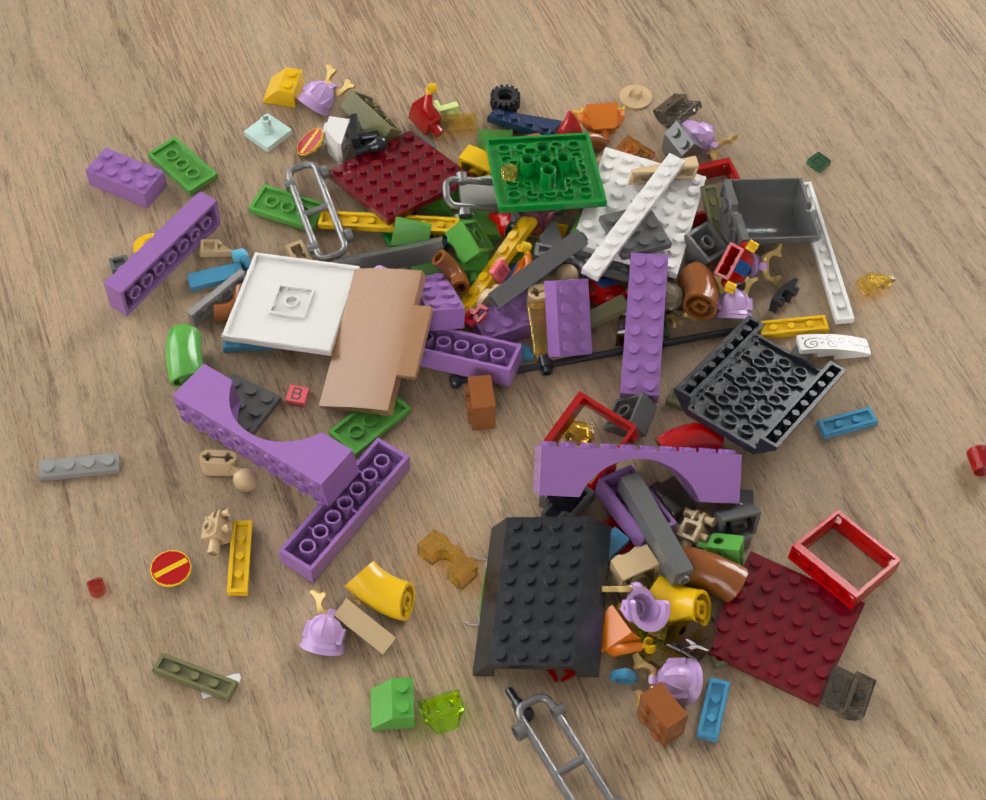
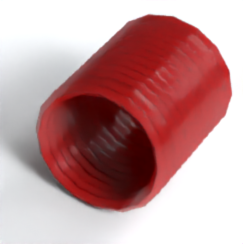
M975 445L966 452L975 476H986V446Z

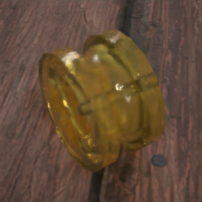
M514 164L503 165L501 170L502 179L506 181L515 180L517 178V166Z

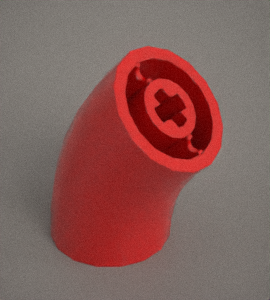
M699 422L674 427L655 437V441L659 448L660 446L675 447L676 451H679V447L696 448V452L699 451V448L716 449L718 453V449L723 447L724 437Z

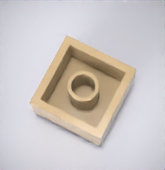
M647 544L642 547L637 546L624 555H617L611 560L608 582L611 586L631 585L632 582H640L641 585L648 588L657 577L659 562ZM615 592L620 600L628 596L626 592Z

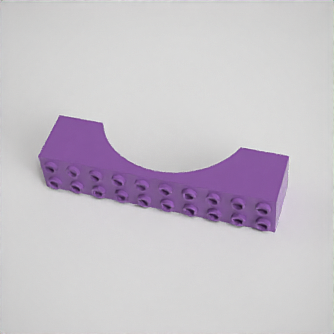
M203 364L172 395L176 403L175 406L181 414L180 418L185 423H191L198 431L208 433L213 440H219L228 449L236 450L241 457L249 458L258 467H264L272 476L277 475L287 485L290 486L292 484L302 494L310 495L319 504L323 503L329 507L359 474L353 450L322 432L306 439L291 442L269 441L247 432L238 424V412L241 401L233 380L206 364Z
M541 441V444H535L533 493L537 495L580 497L589 481L606 467L629 459H649L669 469L681 481L691 500L736 504L740 502L742 455L735 454L736 450L718 449L717 453L716 449L699 448V451L696 452V448L679 447V451H676L675 447L660 446L659 450H656L657 447L640 445V449H637V446L620 444V448H617V445L601 443L600 447L593 443H581V446H576L577 443L561 442V445H556V442Z

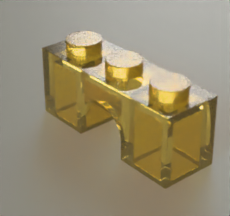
M433 529L417 544L418 555L431 566L440 560H447L452 563L446 569V577L460 591L478 577L477 562L471 557L468 558L458 545L454 546L445 534Z

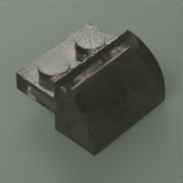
M674 93L656 107L653 113L658 122L669 129L676 121L682 124L689 117L695 115L702 108L701 101L688 100L686 94Z
M674 476L662 483L656 481L649 487L677 523L683 517L686 507L693 511L697 508V504Z
M834 664L829 672L819 704L836 711L835 716L851 721L861 720L865 717L877 680L859 671L852 673Z

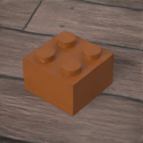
M491 375L468 377V385H464L465 407L468 411L467 421L472 424V431L495 428L496 405Z
M662 682L640 695L637 718L641 724H646L650 729V734L656 742L659 741L664 747L684 733L688 714Z

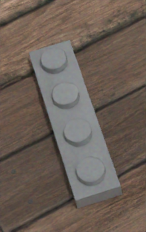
M239 269L188 310L187 315L190 324L196 328L214 313V304H223L233 298V288L238 284H243L246 272Z
M119 453L39 461L40 481L120 473Z

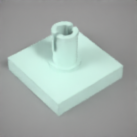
M269 113L263 115V117L244 131L246 138L266 152H270L292 135L291 128Z

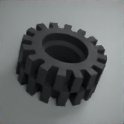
M502 84L500 88L496 86L490 93L491 109L517 112V109L520 108V91L517 88L514 89L512 85L509 87V84H506V87H503Z

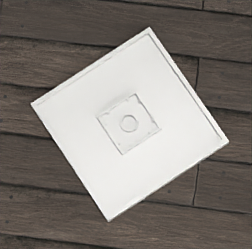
M255 252L222 333V340L331 356L354 270L360 269V266Z

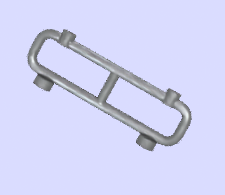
M305 161L290 167L286 173V181L283 182L286 190L291 191L310 242L307 245L310 255L314 254L317 260L328 262L345 255L349 248L348 243L355 241L351 228L343 229L324 181L330 178L326 164L318 166L313 161ZM311 168L325 204L305 211L293 179V174L303 169ZM328 210L342 247L338 251L323 255L308 217Z
M461 171L457 172L456 176L446 178L443 182L444 201L450 208L458 210V217L460 219L472 218L473 211L498 212L497 205L454 202L450 195V184L457 183L459 186L467 184L493 186L492 179L467 177V172ZM566 209L518 213L541 215V220L551 222L553 220L556 221L555 216L563 214Z
M538 693L518 704L515 711L518 723L511 726V731L518 742L526 738L529 739L565 800L576 799L562 776L583 764L605 800H623L620 795L614 797L564 717L567 714V710L562 702L556 704L551 696ZM538 702H544L548 706L551 716L558 722L579 756L559 768L555 767L524 716L525 709Z

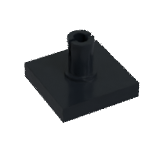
M357 113L350 114L351 141L354 150L365 146V142L379 137L377 129L363 132Z

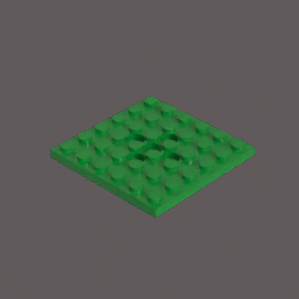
M589 132L485 138L484 144L498 213L607 207V199Z

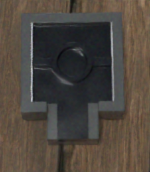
M586 486L580 497L541 495L539 497V506L543 508L541 517L581 516L595 500V491Z

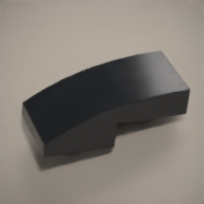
M794 278L777 290L771 299L769 311L776 313L778 307L782 308L784 302L789 303L792 297L797 296L799 279Z

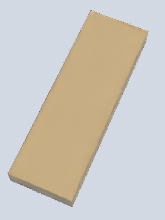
M346 598L334 614L336 618L381 654H384L397 638L348 598Z

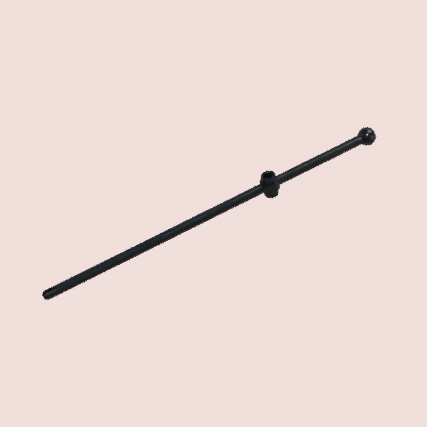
M735 328L666 339L662 342V348L728 336ZM624 347L556 360L550 359L548 354H543L538 357V363L519 366L516 374L539 370L543 376H549L553 374L554 367L623 355ZM453 374L449 377V384L453 389H458L462 384L468 383V377L466 376L460 377L458 374Z

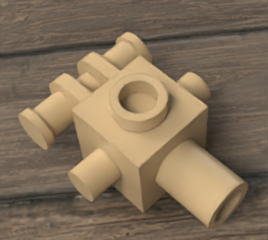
M233 507L221 508L213 511L211 515L205 516L201 539L209 543L207 555L210 557H218L221 545L230 542L233 524L228 522V517L235 515Z
M686 507L683 512L685 518L682 524L677 523L674 531H677L676 535L681 541V547L696 548L698 541L708 543L710 535H707L708 531L704 526L707 524L710 527H714L717 518L709 517L708 513L705 512L701 514L700 510L696 509L693 511Z

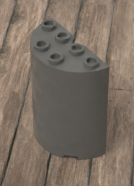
M802 178L724 179L718 197L721 198V208H718V220L722 235L728 244L732 242L739 246L742 242H749L751 239L760 245L815 243L821 239V230L818 227L816 215L813 211L810 212L812 204Z

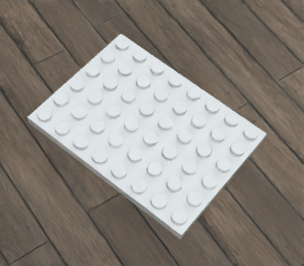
M605 147L598 169L607 199V207L583 209L576 229L580 232L582 231L587 236L589 244L581 251L593 254L607 236L599 222V217L627 209L645 186L628 184L631 169L659 164L658 162ZM696 174L695 178L674 179L652 208V211L671 240L672 246L669 249L650 254L668 255V277L677 278L686 248L684 235L691 231L701 197L699 188L704 186L705 176ZM619 255L614 259V261L630 265V259L622 261Z

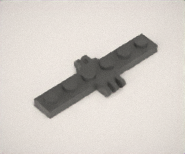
M536 242L533 260L553 246ZM580 251L563 264H571L577 268L578 273H581L583 266L592 254ZM613 260L602 276L629 282L630 265ZM581 273L580 279H584L585 275Z

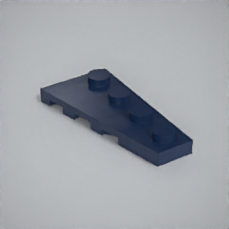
M495 109L487 117V122L524 134H555L563 122L561 120Z

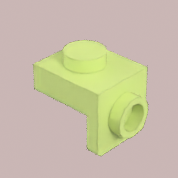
M438 100L434 101V106L442 117L440 123L459 118V105L457 101L442 106Z

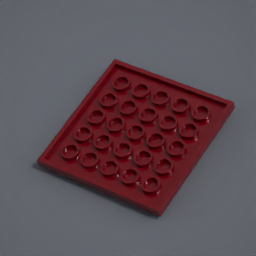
M412 131L405 132L397 138L391 139L385 151L367 152L328 170L330 180L387 225L394 223L396 217L404 218L443 198V182L450 176H456L457 172H467ZM467 172V177H473L470 173ZM457 183L450 184V194L459 189Z
M750 551L743 567L748 569L746 581L734 599L730 602H724L712 626L715 636L711 651L707 655L715 656L719 661H726L728 665L819 707L865 603L861 601L850 610L814 579Z

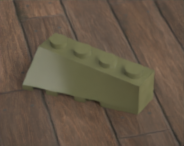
M350 90L340 105L345 111L344 114L350 118V114L357 113L361 128L365 131L377 129L379 136L384 137L388 142L399 136L401 130L391 119L386 118L388 115L379 109L380 106L377 103L372 102L374 99L371 96Z

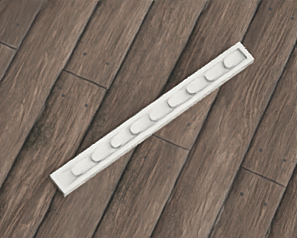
M671 153L668 154L583 266L582 274L595 281L600 279L683 168L685 160Z
M804 182L812 204L810 212L813 211L816 215V221L822 234L820 240L810 244L835 324L853 323L855 319L812 182Z

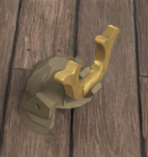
M667 278L664 313L666 321L672 324L673 328L683 326V320L679 318H689L697 321V319L689 316L685 311L678 309L681 306L684 294L680 286L670 282Z

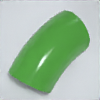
M188 324L175 325L170 328L166 337V368L170 385L174 387H181L203 365L202 336L195 327Z

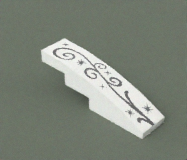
M836 334L796 336V343L800 354L816 353L817 357L833 356L834 360L871 356L867 339Z

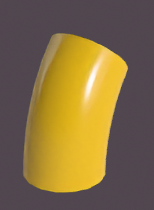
M372 561L344 586L354 597L361 600L363 604L382 615L406 621L412 614L415 603L414 584L390 575L378 566L375 561Z
M661 574L656 577L648 590L652 593L655 600H667L670 602L668 623L677 624L686 620H694L703 626L708 625L711 617V600L707 591L679 584L671 586L666 577Z

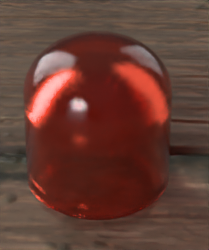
M98 577L87 581L86 584L92 597L98 598L106 593L103 578Z

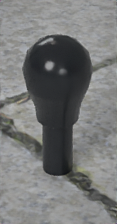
M376 137L366 146L355 149V153L359 156L367 152L385 151L388 147V141L384 137Z
M509 687L505 690V693L512 702L515 714L518 704L523 700L517 696L512 687ZM531 707L524 711V716L528 722H531L534 717V711Z

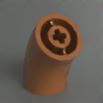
M701 262L688 264L683 268L678 278V285L684 293L683 308L689 316L697 320H709L716 315L719 306L720 296L717 280L705 264Z
M682 547L694 568L690 581L683 585L705 590L726 602H730L735 598L746 581L748 569L718 554L693 547Z

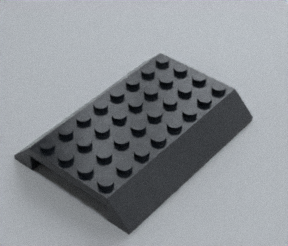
M748 315L674 388V393L685 415L752 454L776 451L846 373V369L832 361H829L823 369L816 367L761 336L765 324Z
M588 516L507 517L491 528L473 676H494L495 669H573L578 677L599 678L606 592H601V586H607L611 541L610 526Z

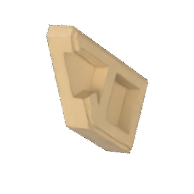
M219 239L200 240V257H232V250L228 249Z

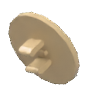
M628 85L620 91L619 100L623 106L629 109L640 110L651 104L652 94L642 85Z

